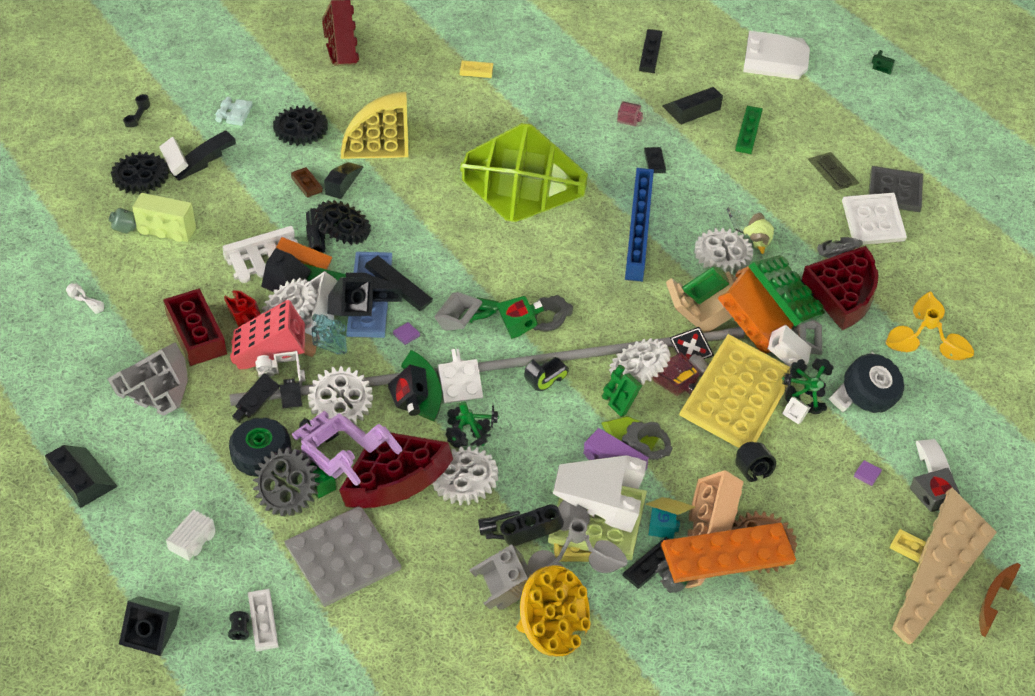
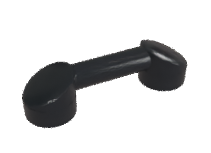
M141 94L135 98L138 109L135 115L124 117L125 127L139 126L138 121L142 114L150 107L148 95Z

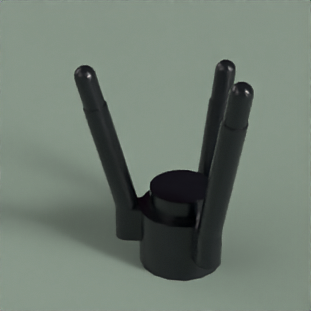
M520 511L478 519L480 535H486V539L505 540L503 535L493 534V532L497 531L496 521L519 515Z

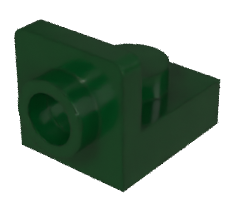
M880 50L877 55L874 54L871 62L873 64L872 69L891 75L895 60L882 56L883 51Z

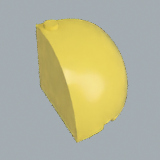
M406 92L391 93L377 98L363 107L354 116L342 140L341 159L409 157Z

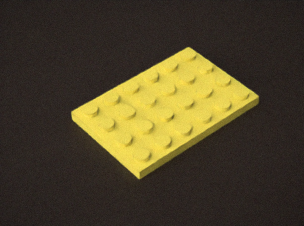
M728 334L679 415L738 448L747 442H757L785 392L782 377L790 367Z

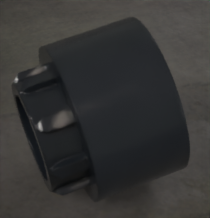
M747 442L736 453V466L749 482L757 481L758 478L756 476L763 475V479L769 477L776 468V459L762 443ZM749 469L752 472L751 475L753 476V478L748 474Z

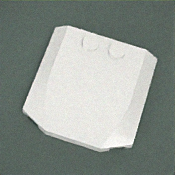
M749 31L743 72L800 79L808 71L810 48L803 38Z

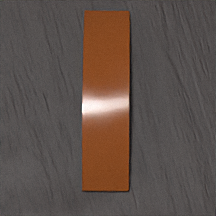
M1015 563L1004 569L990 585L979 615V626L982 636L986 637L998 613L997 610L990 606L999 588L1010 589L1021 564Z

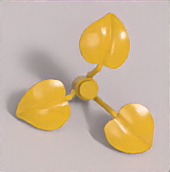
M931 291L923 295L914 305L913 313L915 317L924 320L917 332L914 333L907 326H897L890 331L885 342L893 350L912 352L920 346L917 336L925 326L928 329L938 327L940 338L943 342L940 345L942 355L951 360H964L974 356L972 346L964 337L952 333L946 339L944 338L942 323L939 321L944 317L945 309Z

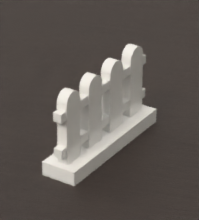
M285 227L224 245L223 256L228 265H233L236 272L233 274L234 279L247 283L250 281V275L257 274L258 277L262 278L266 265L261 257L262 255L267 254L270 257L281 237L298 243L297 239H295L293 227ZM250 259L253 268L247 269L244 261Z

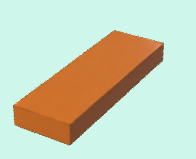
M281 237L276 246L277 249L292 254L303 264L327 269L332 261L331 256L284 237Z

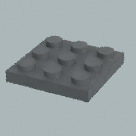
M878 166L871 167L869 195L894 193L899 209L914 212L921 211L923 173Z

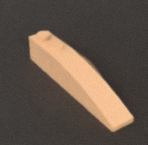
M726 470L698 479L692 506H695V508L691 509L689 513V521L693 522V530H688L687 537L731 530L738 512L737 508L744 481ZM706 578L691 580L685 588L700 586Z

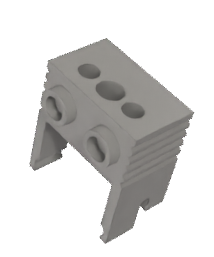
M512 544L470 569V572L475 577L478 574H483L492 596L486 602H483L484 605L489 609L497 606L499 610L510 606L521 598L524 586L532 575L523 555Z

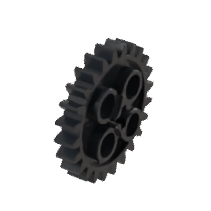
M297 105L296 109L290 107L289 111L284 109V113L279 112V116H275L273 121L275 136L279 140H283V143L289 141V145L296 143V146L302 143L305 146L307 142L311 145L312 141L318 142V138L323 139V135H326L328 130L326 115H323L322 111L318 112L317 108L313 110L311 106L305 108V105L302 108H299Z
M139 151L138 155L131 153L130 157L125 155V159L119 158L120 163L115 162V166L112 167L111 171L115 187H119L120 191L125 189V193L132 191V195L136 192L141 194L143 191L148 194L150 189L156 191L155 187L161 188V183H166L165 179H168L169 174L165 159H161L160 155L155 156L154 153L148 155L147 151L144 154H141Z
M327 200L326 203L323 201L318 205L314 213L315 224L320 225L319 230H324V235L329 234L330 239L336 238V242L342 240L343 244L348 242L352 245L354 242L358 245L359 242L363 243L364 240H367L371 231V225L368 224L369 220L365 219L366 215H361L360 210L356 211L355 206L349 207V203L344 205L342 201L339 203L335 200L333 202Z

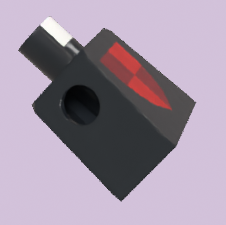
M411 364L388 383L395 406L398 409L408 411L410 416L420 414L419 405L428 398L426 369Z

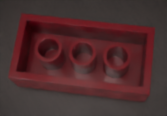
M200 288L163 299L166 316L190 366L227 355L223 334Z

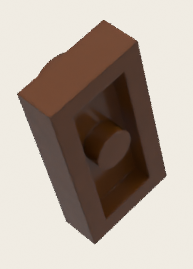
M307 167L291 172L292 180L307 198L323 192L322 186Z

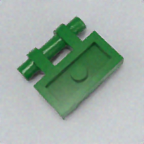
M618 365L616 370H613L611 379L604 386L602 398L605 400L611 398L608 405L620 417L627 414L643 386L630 373L623 375L625 367L622 365Z

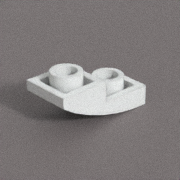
M935 439L916 441L920 461L926 462L928 473L945 468L950 470L945 454Z

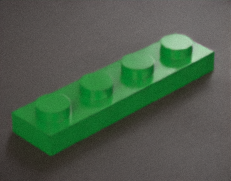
M747 105L736 144V152L752 154L763 108Z

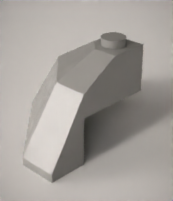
M175 342L109 377L108 381L117 396L121 398L129 396L135 399V404L145 408L150 405L157 409V413L164 416L180 407L188 382L185 358Z

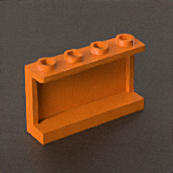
M745 267L737 271L735 274L737 277L736 281L726 293L718 297V300L756 345L758 350L767 354L771 352L768 349L771 332L784 325L792 329L794 324L751 269Z

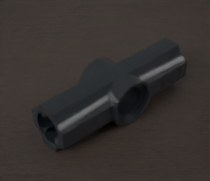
M311 208L306 212V231L309 248L324 253L326 249L324 230H319L320 225L315 224L314 213L317 208Z

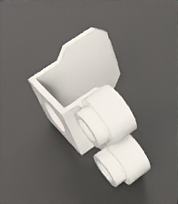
M297 351L274 354V360L269 359L267 355L258 356L255 361L258 377L260 378L264 373L269 377L279 374L278 363L296 360L300 386H302L303 381H306L305 372L300 369ZM283 356H292L290 358H281Z

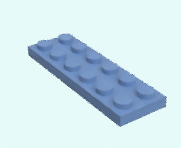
M356 252L353 273L373 275L364 267L368 261L377 255L392 266V253ZM372 302V316H348L347 337L385 338L388 302Z

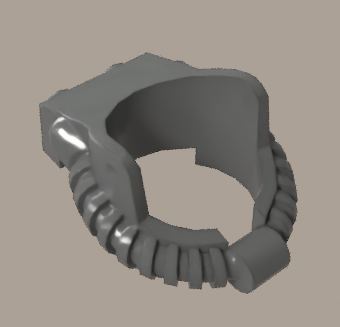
M840 237V241L835 240L832 242V240H827L819 244L817 250L819 255L831 258L859 248L863 245V242L856 238Z
M559 295L539 298L538 301L541 302L544 311L550 310L556 314L552 322H542L533 329L535 331L543 330V332H548L549 330L552 331L559 328L564 323L566 317L573 314V306Z
M632 422L627 428V434H624L622 437L623 443L647 456L649 460H659L662 457L670 456L673 450L669 436L663 429L661 430L657 422ZM646 435L648 437H658L664 442L665 447L663 450L651 451L649 446L641 443L640 440Z

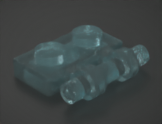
M314 314L312 320L317 322V325L311 328L313 345L339 355L347 353L346 336L340 334V332L346 330V326L336 319H328L326 315Z

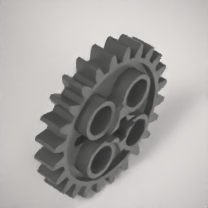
M279 448L278 454L271 451V458L264 456L266 463L258 464L262 468L261 471H255L259 475L258 478L253 479L254 482L258 483V486L254 487L253 490L259 491L255 497L262 499L260 505H267L265 510H273V515L280 513V516H286L288 513L289 516H294L295 511L296 513H302L301 506L309 508L307 501L314 502L311 495L318 494L314 486L320 485V483L315 482V478H318L320 475L313 473L317 466H310L313 460L310 458L306 459L307 454H300V450L297 449L292 451L291 448H286V450ZM286 463V470L282 472V465ZM273 471H274L279 477H281V478H286V482L283 481V480H281L280 478L275 477V476L272 474ZM301 474L302 482L298 484L297 478ZM274 480L275 487L273 490H271L270 485L271 482ZM287 483H289V484H291L292 486L297 487L298 489H300V493H298V491L295 490V488H293V487H291V486H286ZM288 492L291 493V499L289 501L286 500V495Z

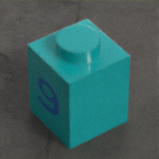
M652 508L648 536L661 538L667 536L669 539H674V533H679L680 520H676L677 515L658 508Z

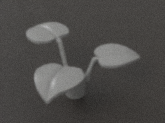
M565 500L558 506L564 520V525L560 530H569V533L559 556L555 558L552 552L540 550L535 552L528 561V568L531 574L545 566H563L559 561L562 559L569 543L572 541L578 544L585 541L589 551L592 552L589 555V564L594 570L600 573H611L625 567L628 563L624 553L612 542L599 540L593 548L589 541V535H586L587 525L590 521L588 511L579 504L574 506Z

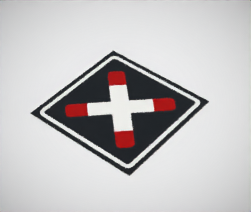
M700 327L669 337L682 364L688 361L684 360L681 354L687 360L694 354L697 356L701 355L703 359L714 356Z

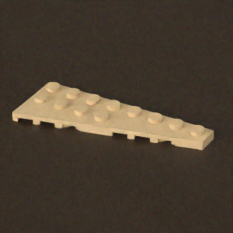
M953 488L945 493L944 503L941 504L938 518L933 523V531L931 536L928 537L918 561L920 564L917 571L913 574L910 589L905 594L907 597L892 627V630L908 644L914 642L997 533Z

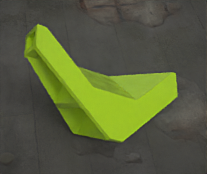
M521 123L466 152L464 161L460 165L462 181L506 221L518 222L584 197L587 187L588 173L532 124Z

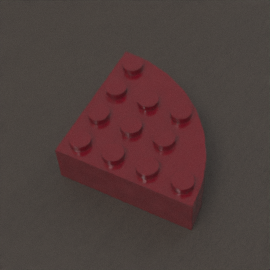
M331 0L322 17L324 38H328L326 47L330 61L334 66L356 65L359 62V54L355 48L357 46V37H354L356 24L352 20L354 6L351 5L350 0Z
M866 245L804 267L802 281L810 288L814 298L821 302L824 307L823 309L841 330L851 327L861 320L869 311L875 296L879 274L875 266L876 261Z
M391 433L401 446V453L396 454L387 441L383 442L371 453L363 449L352 468L361 483L356 486L347 476L339 489L345 506L352 508H376L409 499L435 482L453 461L449 443Z

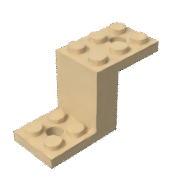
M729 271L726 273L730 285L701 304H698L683 291V285L680 282L677 283L672 278L666 282L675 309L696 327H700L703 333L711 332L732 318L718 300V297L726 293L737 279Z

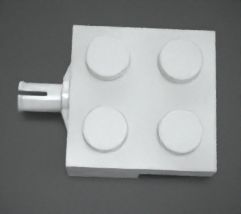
M452 349L453 361L438 364L437 367L444 404L483 398L477 359L461 360L459 349H456V353L455 349Z

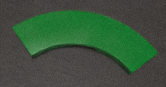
M410 350L401 364V368L405 369L411 364L426 369L428 398L420 404V414L418 415L435 422L441 407L442 392L439 378L426 359L415 351Z

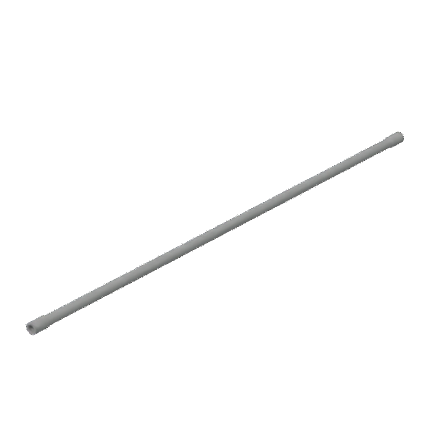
M741 327L703 333L707 342L724 340L728 334L737 339L744 338V331ZM669 337L658 339L659 342L663 341L667 347L673 346ZM635 342L478 362L479 372L527 366L532 359L538 364H544L553 357H558L561 361L612 355L622 353L623 348L628 349V345L631 344L633 346ZM433 368L438 376V369ZM400 373L365 377L364 381H369L368 387L386 385ZM338 383L337 386L343 387L345 383ZM313 384L300 386L301 396L311 394L309 387H314ZM280 389L269 400L281 399ZM246 392L230 394L231 406H236Z

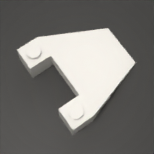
M625 455L560 464L553 494L574 506L579 504L588 509L587 513L593 517L595 514L606 520L605 523L607 525L631 533L639 516L641 501L621 495L622 486L639 489L645 475L647 461Z

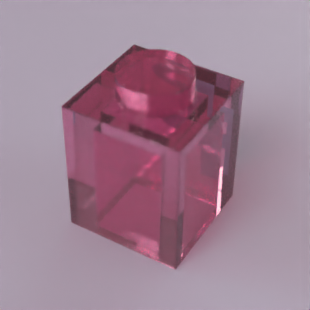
M622 101L618 110L617 123L636 127L637 123L641 122L643 118L641 105Z

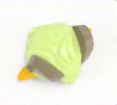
M757 213L750 219L748 226L744 228L743 232L745 235L748 234L750 236V239L753 241V247L759 249L761 254H764L765 248L772 241L774 227L764 219L762 213Z

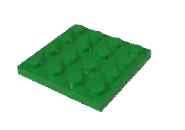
M778 255L753 262L748 267L795 327L817 319L826 313L821 302L815 300L811 295L812 291L810 288L803 285L800 281L799 274L792 271L788 266L789 262L785 257Z

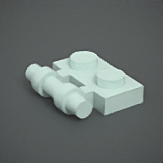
M226 97L221 102V108L216 112L215 120L221 122L222 119H226L227 124L243 126L253 106L252 101L236 99L235 103H231L232 99Z

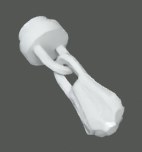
M71 283L67 286V295L72 299L85 301L95 314L104 310L105 304L87 297L85 291L77 283Z

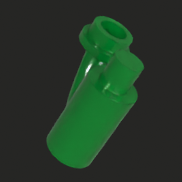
M477 297V299L482 301L478 311L483 312L475 313L469 322L473 324L474 320L485 319L497 314L498 307L496 304L499 301Z

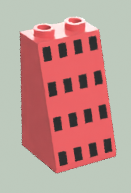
M290 300L282 302L234 330L233 339L231 340L232 353L230 354L232 363L236 364L238 369H248L256 366L255 361L258 356L267 355L269 359L274 360V354L297 351L299 355L305 352V323Z

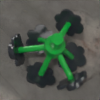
M816 358L812 367L818 373L815 377L811 378L805 373L807 365L803 359L793 362L787 373H784L782 377V384L785 385L786 401L789 403L792 397L801 401L799 397L805 393L813 398V402L806 404L811 407L808 413L820 414L822 411H826V403L817 401V396L823 397L825 395L824 388L826 387V384L821 381L820 376L821 374L831 375L834 369L833 365L827 359L820 360ZM802 377H804V378L806 379V381H804V380H799V379H797V378H802ZM791 382L803 384L805 388L796 391L795 387L790 386Z
M461 402L459 407L448 410L447 423L452 425V428L448 427L446 429L447 442L457 448L467 446L469 440L466 438V433L462 432L463 426L470 424L472 436L477 438L470 445H476L477 447L485 446L488 442L487 438L491 436V434L487 433L493 428V423H497V420L500 418L498 411H494V405H492L491 415L473 414L472 410L468 409L466 402ZM475 418H483L484 420L476 421Z

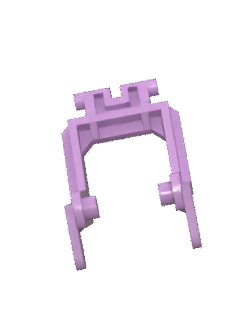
M323 411L310 420L312 426L306 423L292 433L295 440L302 439V453H306L307 457L312 459V462L327 475L336 479L345 472L356 486L361 481L351 468L352 460L355 459L354 454L350 450L346 452L342 450L332 460H329L317 449L320 444L338 431H344L369 453L385 441H387L396 454L402 452L401 446L385 426L382 427L380 424H377L366 434L340 413L328 419V413Z

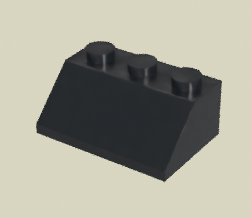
M711 87L662 105V107L682 125L721 110L723 95L717 89Z
M62 445L45 455L50 471L80 508L117 487L115 482L85 447Z

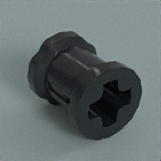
M243 611L231 613L229 616L231 630L228 632V637L232 640L247 639L249 637V632L247 631V623L250 620L249 614Z

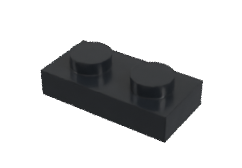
M661 147L644 148L647 168L654 169V173H666Z

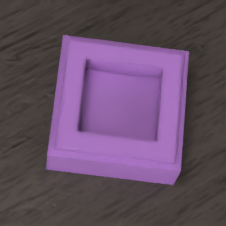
M407 322L393 330V335L406 345L420 337V332Z
M864 460L855 472L854 477L873 486L882 469Z

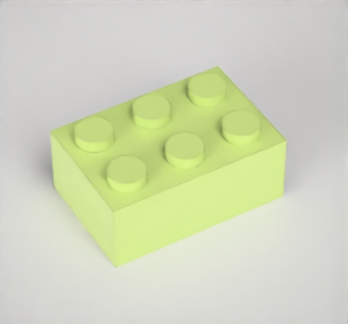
M141 193L132 206L137 231L143 235L150 234L159 238L174 239L177 242H188L196 229L193 207L190 202Z

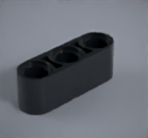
M549 504L505 520L500 526V531L508 545L518 546L559 531L564 525V520L559 508L556 505Z

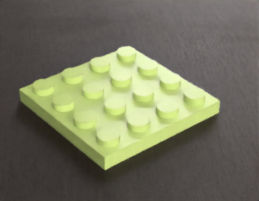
M622 486L621 495L641 501L639 516L631 533L607 525L605 523L606 520L596 514L594 517L590 515L586 535H589V541L593 548L597 541L606 540L615 544L627 559L632 560L647 491ZM559 498L557 507L561 504L563 499ZM559 530L549 534L548 543L564 546L569 530ZM571 541L568 547L589 551L585 541L578 544Z

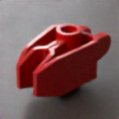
M233 290L234 298L224 296L228 310L238 327L261 315L256 300L242 291Z

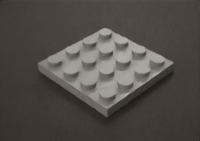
M361 507L351 509L284 541L285 546L324 607L401 570L400 563Z

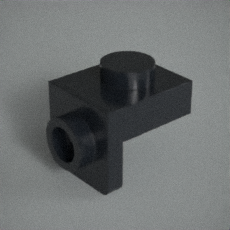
M295 378L284 379L283 383L279 384L282 409L302 406L299 381H295Z

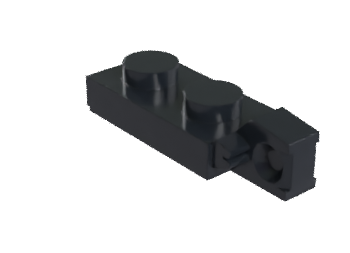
M264 373L235 406L237 411L232 415L233 420L239 423L246 416L248 418L254 417L279 389L280 385Z

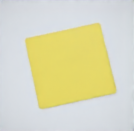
M664 497L646 503V505L676 515L695 508V506Z

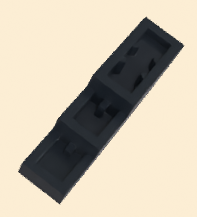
M225 130L208 139L185 156L189 166L174 177L180 181L207 168L209 162L222 156V150L236 144L235 138Z

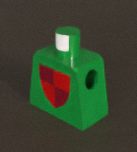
M526 296L496 304L511 339L519 337L536 327L538 323L535 315L544 311L540 301L530 305Z

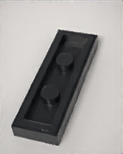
M663 540L623 572V577L639 589L656 575L658 565L666 559L661 546Z

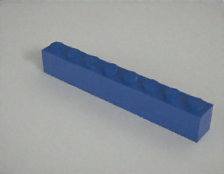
M636 168L625 280L643 282L654 169Z

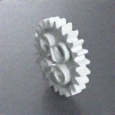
M715 228L714 232L708 230L707 234L702 233V237H698V241L695 243V258L699 259V264L704 263V268L708 266L710 268L712 266L721 267L725 273L729 271L733 274L734 270L738 271L745 268L746 265H750L753 257L752 243H748L749 239H743V234L738 236V231L731 233V229L726 232L724 228L721 231Z
M301 278L297 281L293 279L291 283L286 281L285 286L280 285L279 290L274 289L275 294L269 295L270 300L264 302L267 306L262 307L264 312L261 314L286 300H290L302 320L305 321L304 317L310 316L309 310H313L314 307L312 305L317 303L315 300L318 297L316 295L317 291L306 279L303 281Z
M650 338L646 342L643 339L641 343L636 341L635 345L629 344L628 349L623 348L622 353H617L618 358L612 359L613 363L610 364L611 368L609 371L611 374L618 365H622L625 367L623 375L630 373L644 385L646 380L652 381L651 377H658V372H664L663 367H668L667 362L670 361L669 357L671 354L663 341L659 342L658 339L653 341Z
M340 366L339 371L332 367V373L324 370V377L318 374L319 381L313 380L314 387H309L311 394H308V400H310L309 407L312 408V415H319L326 411L329 415L328 419H331L339 414L335 411L336 409L343 408L345 411L340 414L347 417L355 425L357 424V418L363 421V414H369L367 408H372L370 401L373 400V395H371L372 388L368 387L369 381H364V375L358 377V371L356 370L351 373L350 367L343 371L342 366ZM338 383H345L343 387L337 386ZM324 395L331 396L330 399H322ZM353 395L359 397L357 400L350 399Z
M461 446L458 452L452 449L453 461L446 471L433 482L434 490L437 491L438 496L443 495L444 501L450 498L451 504L458 500L459 505H462L463 501L470 505L471 500L474 499L478 503V497L485 499V492L491 494V487L496 488L499 474L498 467L496 466V461L492 460V455H486L485 450L479 453L478 447L471 451L470 446H468L467 450H463Z

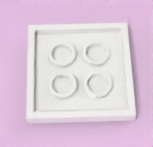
M894 193L843 197L842 203L852 238L862 240L863 245L902 242L906 240L907 236Z

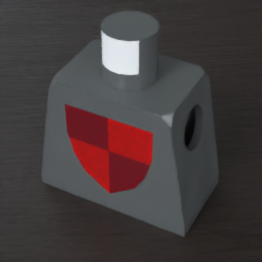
M949 468L916 476L913 478L910 486L911 491L930 512L939 510L941 504L944 503L945 493L949 489L953 488L960 495Z

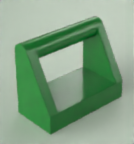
M712 266L682 286V289L694 301L701 304L730 285L725 271L721 267Z

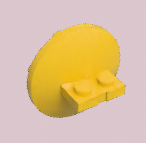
M545 566L536 570L529 577L522 591L520 601L521 619L516 629L525 633L531 644L547 656L559 657L571 654L581 645L579 635H572L573 632L585 631L586 634L591 625L586 587L582 585L581 581L572 571L563 566Z

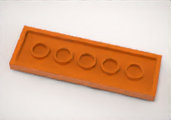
M782 523L663 540L661 544L674 583L790 565L796 561Z

